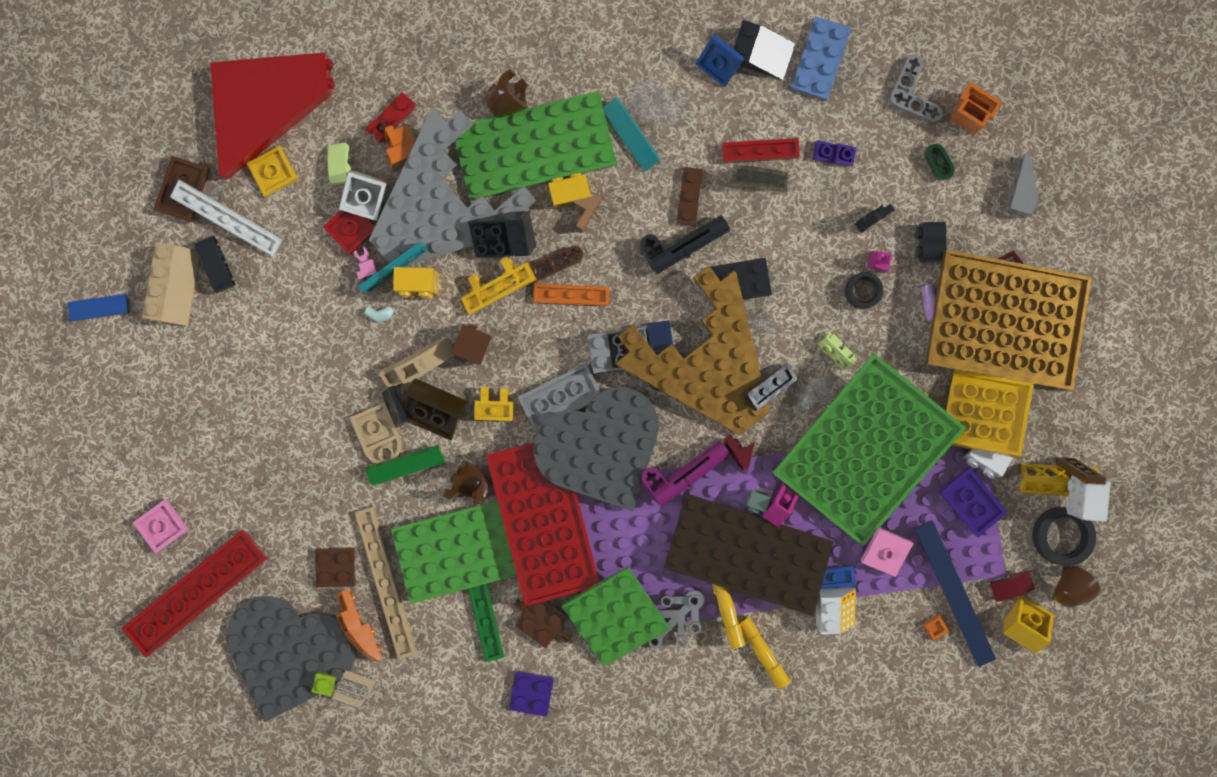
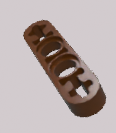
M571 246L530 265L537 280L527 286L578 264L583 259V250L578 246ZM572 250H575V252H580L577 260H575V258L572 257L568 259L570 263L566 264V260L563 254L566 253V256L568 257L572 255ZM561 258L563 265L560 268H555L552 265L553 259ZM537 266L545 267L546 272L543 276L536 275L535 269Z

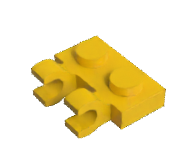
M481 387V399L475 400L474 420L513 421L514 402L508 401L509 388H500V401H489L490 387Z

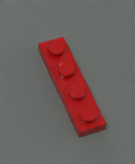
M799 138L722 142L723 163L799 159L800 157Z

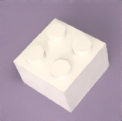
M1071 475V480L1068 482L1069 499L1066 501L1067 514L1082 520L1107 522L1111 482L1106 481V485L1085 484Z

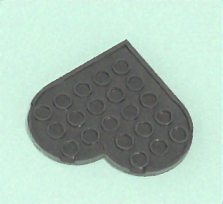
M626 387L607 389L596 395L589 402L584 412L564 411L547 419L537 431L534 439V461L540 473L554 485L633 511L642 485V473L648 467L658 435L659 422L656 410L646 396L634 389Z
M261 596L245 602L233 613L228 623L226 632L228 649L264 722L319 695L312 692L317 672L337 676L334 686L338 685L341 680L345 679L343 677L345 672L352 670L356 658V648L344 634L336 617L324 613H310L301 617L290 603L273 596Z

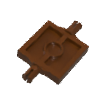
M518 598L513 604L523 611L521 618L515 626L544 648H547L556 637L565 643L570 639V636L562 631V627L569 616L548 600L525 606L524 602Z

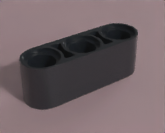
M212 235L196 242L195 248L213 290L216 293H220L236 286L234 280L232 281L233 276L228 264L224 262L226 259L221 247L217 245L218 240Z

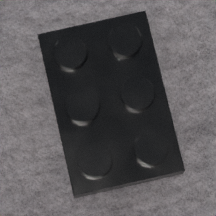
M766 257L711 266L719 280H722L735 270L743 300L772 295Z

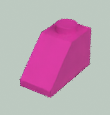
M783 482L762 516L779 527L790 516L799 494Z

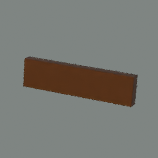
M1056 458L1057 466L1083 483L1106 485L1107 478L1076 458Z

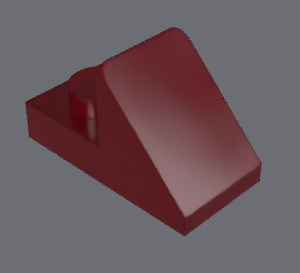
M730 434L724 438L723 444L745 475L748 473L754 443L741 450L742 446L737 438L734 439Z

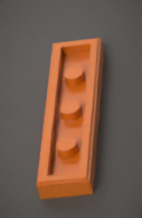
M534 283L533 303L609 306L610 287Z

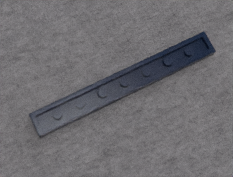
M930 520L915 527L914 530L977 666L981 667L996 660L934 521Z

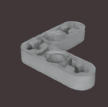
M911 55L902 67L889 97V102L896 109L928 123H936L943 116L942 108L937 104L911 94L923 67L922 58L918 55ZM915 60L917 66L910 73L908 71L912 64L909 62ZM908 77L911 81L910 86L902 85L901 78ZM898 94L901 95V99L904 101H907L908 98L910 99L906 107L904 106L906 102H896L895 97H897ZM912 102L920 104L921 108L919 111L912 110ZM925 106H927V111L923 115L922 112L924 111ZM935 110V114L938 116L931 118V113L929 112Z

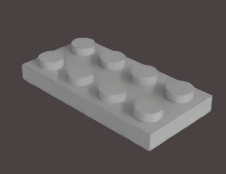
M587 363L518 396V399L534 431H537L547 419L555 414L564 411H577L587 406L601 391Z

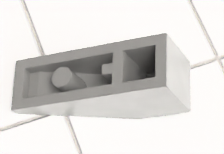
M1024 154L1019 157L1005 208L1007 213L1027 218L1035 214L1038 208V194L1030 154Z

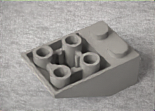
M645 327L637 328L647 342ZM625 330L587 336L592 374L623 370L616 366L615 362L628 353V350L617 337Z

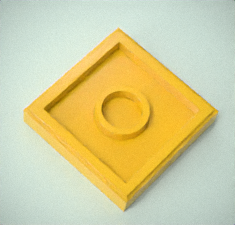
M280 145L246 163L264 197L299 180Z

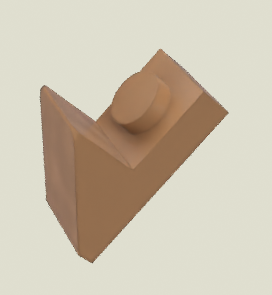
M596 195L573 201L574 206L585 211L584 213L580 212L576 218V229L584 232L600 205L602 196Z

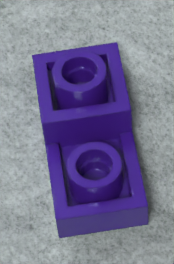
M817 140L815 141L812 160L852 167L856 147Z

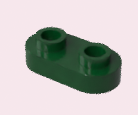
M930 145L924 153L929 167L938 180H948L955 172L953 163L942 145ZM931 152H936L937 157H932ZM944 168L946 170V174H942L940 172V169Z

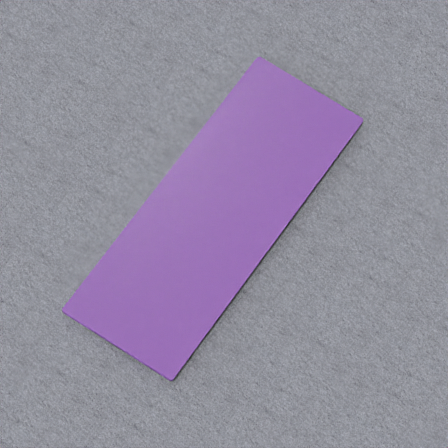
M951 445L881 525L880 528L914 543L896 577L863 564L860 561L872 537L862 546L800 495L790 516L782 523L783 525L834 541L827 568L854 566L856 585L835 588L855 587L856 597L940 585L914 530L915 527L930 520L934 521L961 582L1002 577L1005 575L998 521L982 535L975 537L939 493L941 489L964 470L971 468L994 496L991 478L985 476L979 468L968 465L967 461L962 458L964 454L970 451L968 448ZM789 452L751 457L748 473L745 475L734 459L722 461L694 482L692 488H686L663 507L658 506L643 485H641L633 511L577 493L599 582L622 568L629 566L658 610H676L684 605L672 604L670 607H664L661 604L663 595L686 596L689 591L697 590L704 597V603L699 608V620L722 617L711 583L663 568L685 495L688 493L748 513L750 506L745 505L750 490L755 491L759 487L773 491L770 501L778 491L783 481L774 475L772 471ZM677 468L658 471L665 479H668L676 473ZM648 476V481L651 480L653 482V487L651 488V490L655 489L662 483L660 481L656 484L655 477L651 478L650 476ZM757 491L758 493L768 496L767 493ZM760 511V514L752 512V515L763 518L764 511ZM729 590L736 614L784 608ZM693 597L691 598V602L697 603L698 599ZM669 598L663 600L666 604L671 602ZM691 610L685 615V622L692 621ZM664 618V619H665L666 622H668L671 618Z

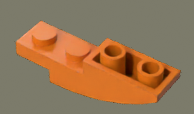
M349 589L337 592L336 595L342 611L335 615L344 634L366 658L371 661L381 660L380 655L382 652L380 646L375 642V631L369 623H360L362 618L360 612L354 606L355 598L353 593Z

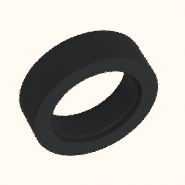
M1053 507L1046 510L1038 517L1033 527L1032 537L1036 550L1044 559L1058 565L1073 566L1085 561L1093 552L1096 544V530L1092 521L1082 520L1067 514L1066 507ZM1068 517L1078 525L1081 539L1074 551L1060 555L1050 548L1047 541V531L1055 520Z

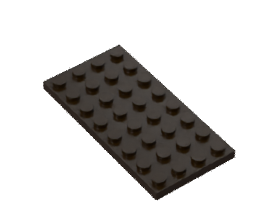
M686 493L663 568L799 613L814 616L834 541L783 524L777 527L767 519Z

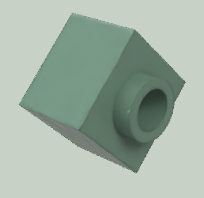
M750 490L745 505L750 506V511L760 514V511L766 512L771 497Z

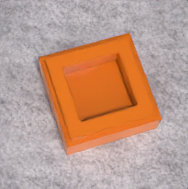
M939 614L922 624L932 641L950 632Z

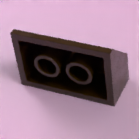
M414 379L405 392L402 406L408 422L452 441L464 414L467 400L419 379Z

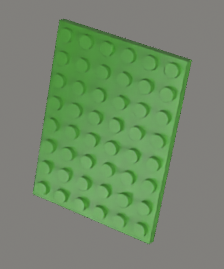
M872 353L772 472L864 546L874 535L877 528L881 527L963 433L966 427L875 353Z

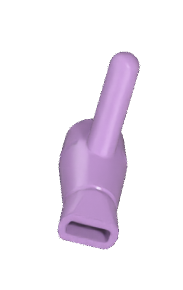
M934 284L921 287L923 307L928 322H932L936 291Z

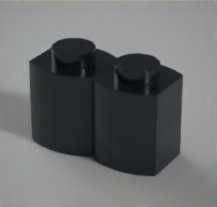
M946 222L920 223L915 232L916 238L919 239V246L916 247V257L919 258V262H942L943 251L947 249Z

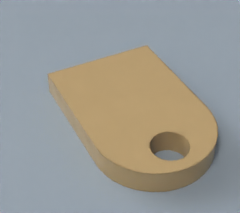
M385 402L350 417L363 451L370 461L380 463L400 455L402 439L397 428L394 426ZM385 448L391 451L389 459H384L381 455L382 450Z

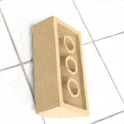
M155 243L142 318L188 326L200 262L197 250L171 244Z

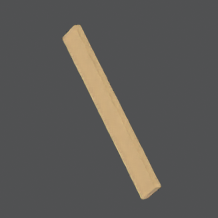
M374 506L356 511L354 514L397 660L416 655V648Z

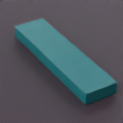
M615 97L603 108L604 113L644 171H648L661 158L619 98Z
M418 242L358 287L362 292H371L394 275V267L407 266L428 251L429 248L425 243Z

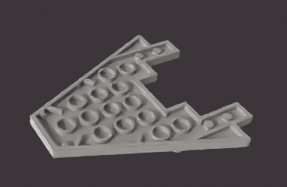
M434 107L430 110L376 223L369 241L389 263L420 241L425 243L429 249L410 264L471 247L473 243L468 221L508 212L525 211L536 202V199L523 185L495 210L483 195L467 207L442 177L451 171L456 164L444 149L473 126L461 109L446 122Z

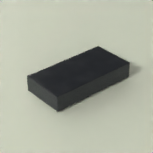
M390 386L382 392L394 426L397 428L405 424L408 419L395 386Z

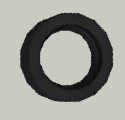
M860 272L852 276L845 286L847 301L858 309H867L876 305L883 295L881 280L870 272ZM866 279L874 285L875 294L871 300L862 302L855 298L853 287L857 281Z

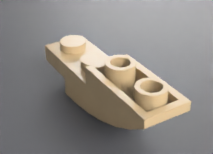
M448 336L415 351L413 355L381 369L379 375L387 388L400 383H408L454 356L450 353L454 346Z

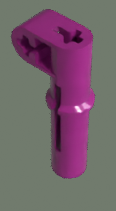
M718 440L684 467H678L676 473L668 479H665L656 468L645 469L642 473V485L658 506L663 507L686 488H692L694 482L730 456L729 451ZM648 476H650L651 478L655 477L656 484L660 481L662 483L655 489L651 490V488L653 487V482L651 480L648 481Z

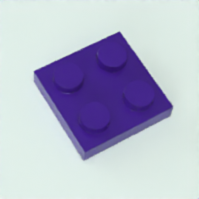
M516 670L509 710L547 717L554 677Z

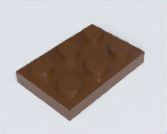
M171 156L153 210L193 222L196 212L170 198V195L178 180L203 192L210 168Z

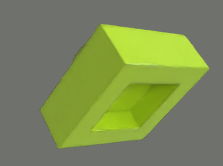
M317 672L312 692L331 697L337 676Z

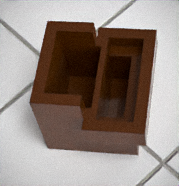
M461 324V330L450 353L455 355L454 359L460 362L466 359L481 365L492 336L476 330L477 326L472 324L467 326Z

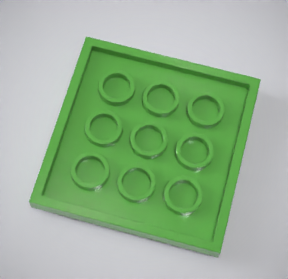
M629 566L622 568L562 603L563 609L603 666L612 663L670 630L669 625Z

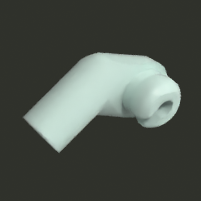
M368 306L364 315L376 322H384L392 317L394 311L390 306H386L379 311Z

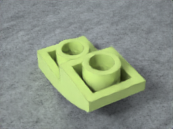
M346 142L332 144L328 147V174L331 185L346 184L348 172L351 170V166L347 163L349 146Z

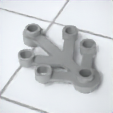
M691 590L686 596L663 595L661 604L664 607H670L672 604L684 605L676 610H659L663 618H671L667 622L670 630L655 638L658 640L657 644L649 641L647 642L648 645L653 649L659 648L662 645L663 638L678 623L676 644L681 648L686 647L688 638L686 636L685 615L691 610L692 622L689 629L691 633L698 634L701 631L699 608L704 603L703 594L697 590ZM669 598L671 602L666 604L663 600ZM691 598H697L698 602L692 603ZM696 624L699 626V628L697 630H693L692 625ZM684 638L686 642L681 644L678 640Z

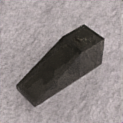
M733 165L730 188L787 192L788 172L756 166Z

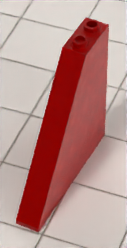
M325 52L210 62L219 177L229 180L244 168L247 162L255 159L332 96V89L335 86L334 80L330 76V71L333 70V63Z

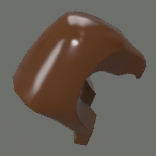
M511 69L501 75L497 86L496 84L490 86L486 96V104L489 110L498 118L515 114L528 108L525 89L529 85L522 78L515 84L514 95L509 88V80L516 76V73Z
M464 460L459 465L456 474L454 473L450 479L451 483H453L452 489L445 488L443 492V497L449 500L457 497H472L473 503L481 504L488 495L490 479L474 464Z
M1075 565L1065 566L1052 599L1064 607H1076L1093 601L1101 591L1100 585L1095 577L1083 568Z

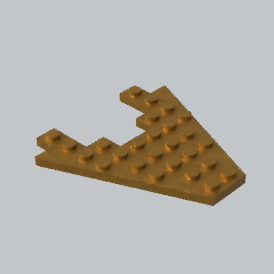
M707 266L694 276L693 279L715 308L700 320L711 334V337L684 358H682L673 344H669L656 355L637 328L631 325L617 336L628 350V353L616 361L615 364L732 432L742 435L767 415L770 410L767 402L760 409L753 411L744 396L746 392L762 381L737 274L734 270L722 280H719L711 267Z

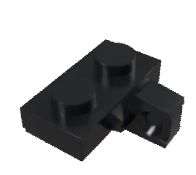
M892 204L885 208L881 205L860 218L855 223V226L860 233H863L895 211Z

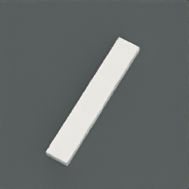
M178 180L170 195V198L272 257L283 239L181 180Z

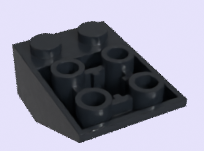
M530 211L508 212L468 221L476 258L530 256L536 248Z

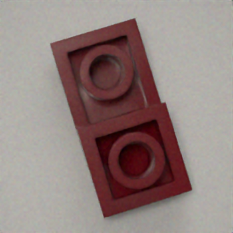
M1029 570L1010 574L1009 578L990 582L996 602L1008 600L1035 589Z

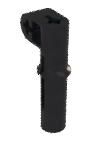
M720 215L683 238H676V241L666 248L663 247L655 235L648 234L641 240V253L653 272L658 275L684 258H691V254L728 233L730 228L724 217ZM647 244L653 245L654 252L660 251L649 257L651 255V248L647 247Z

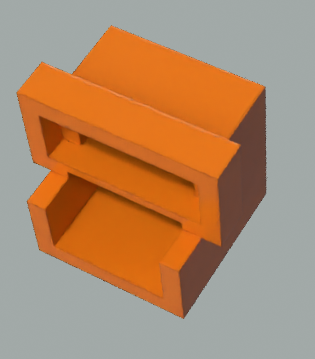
M970 82L958 100L960 102L949 119L975 135L985 126L988 120L993 119L1003 102Z
M408 124L395 130L392 125L385 128V141L389 148L386 149L388 155L386 160L392 172L404 167L416 141Z

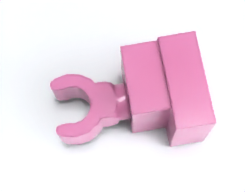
M363 247L364 255L359 256L356 250L354 251L355 257L360 261L358 264L360 271L356 273L362 283L378 272L376 263L372 259L368 260L369 252L365 247Z

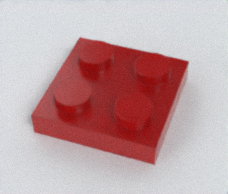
M340 210L323 228L351 256L371 236L375 226L368 218Z

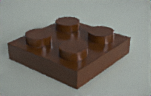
M355 547L315 549L316 588L356 586Z

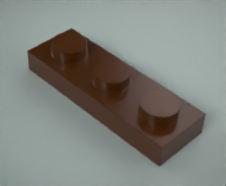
M683 168L677 224L696 226L703 169Z

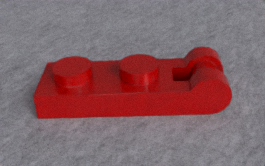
M401 92L366 127V131L369 134H373L376 137L375 140L382 143L385 140V129L380 131L378 127L382 125L386 128L392 125L395 130L416 108V104Z

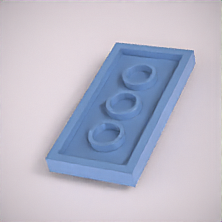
M815 16L791 87L792 90L825 101L828 100L851 31L850 27Z

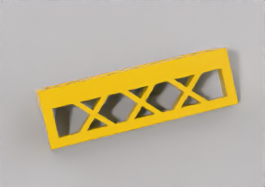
M1021 463L1020 470L1023 479L1019 485L1020 493L1069 496L1068 482L1071 478L1064 474L1065 470L1057 465ZM1090 467L1099 473L1098 467ZM1027 470H1032L1038 475H1028ZM1046 471H1051V472H1053L1054 474H1056L1057 476H1056V477H1051V476H1049L1048 474H1046L1045 472H1046Z

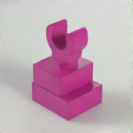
M873 250L867 268L886 273L889 270L893 255Z

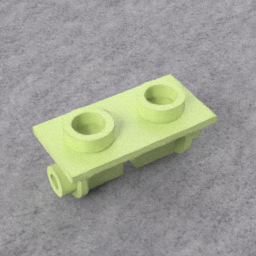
M829 332L818 345L824 353L828 354L835 361L838 367L845 371L857 360L855 354L846 346L841 350L839 347L843 343L835 334Z

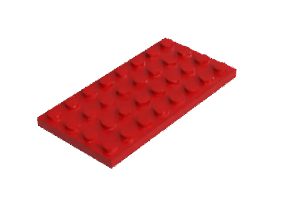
M533 443L486 455L525 606L584 591L597 584L599 578L577 493L554 485L540 473L534 461Z

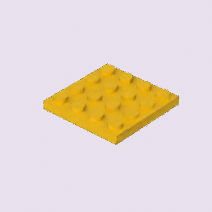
M954 370L946 412L964 425L966 429L952 445L1020 459L1034 383Z

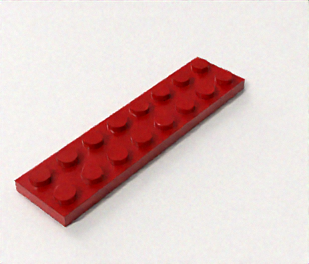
M243 529L123 626L122 630L142 655L147 658L268 560V558Z

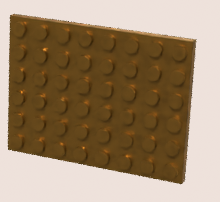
M948 249L944 250L925 364L1064 390H1074L1092 277Z

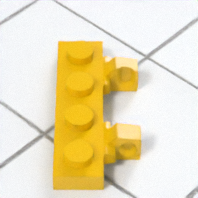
M505 257L500 260L505 272L502 273V276L487 284H482L478 275L470 276L468 278L472 286L469 289L470 293L461 297L468 314L473 315L536 281L537 279L529 263L526 262L518 266L517 263L513 264L511 258Z

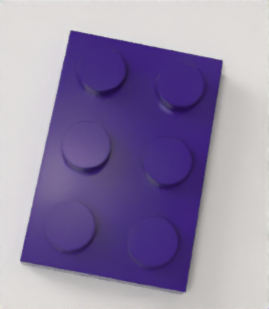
M971 468L964 470L939 491L941 496L975 537L982 535L1008 513Z

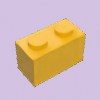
M576 173L568 179L555 178L551 183H548L554 209L573 205L575 200L591 197L586 174Z

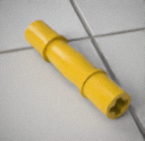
M712 584L713 593L716 594L719 611L725 625L724 630L730 649L742 647L745 645V641L729 589Z
M749 615L743 617L738 623L741 624L740 628L746 639L745 641L749 642L757 658L765 667L766 674L770 676L777 689L786 687L791 681L781 667V663L777 662L772 651L760 636L761 632L758 631Z

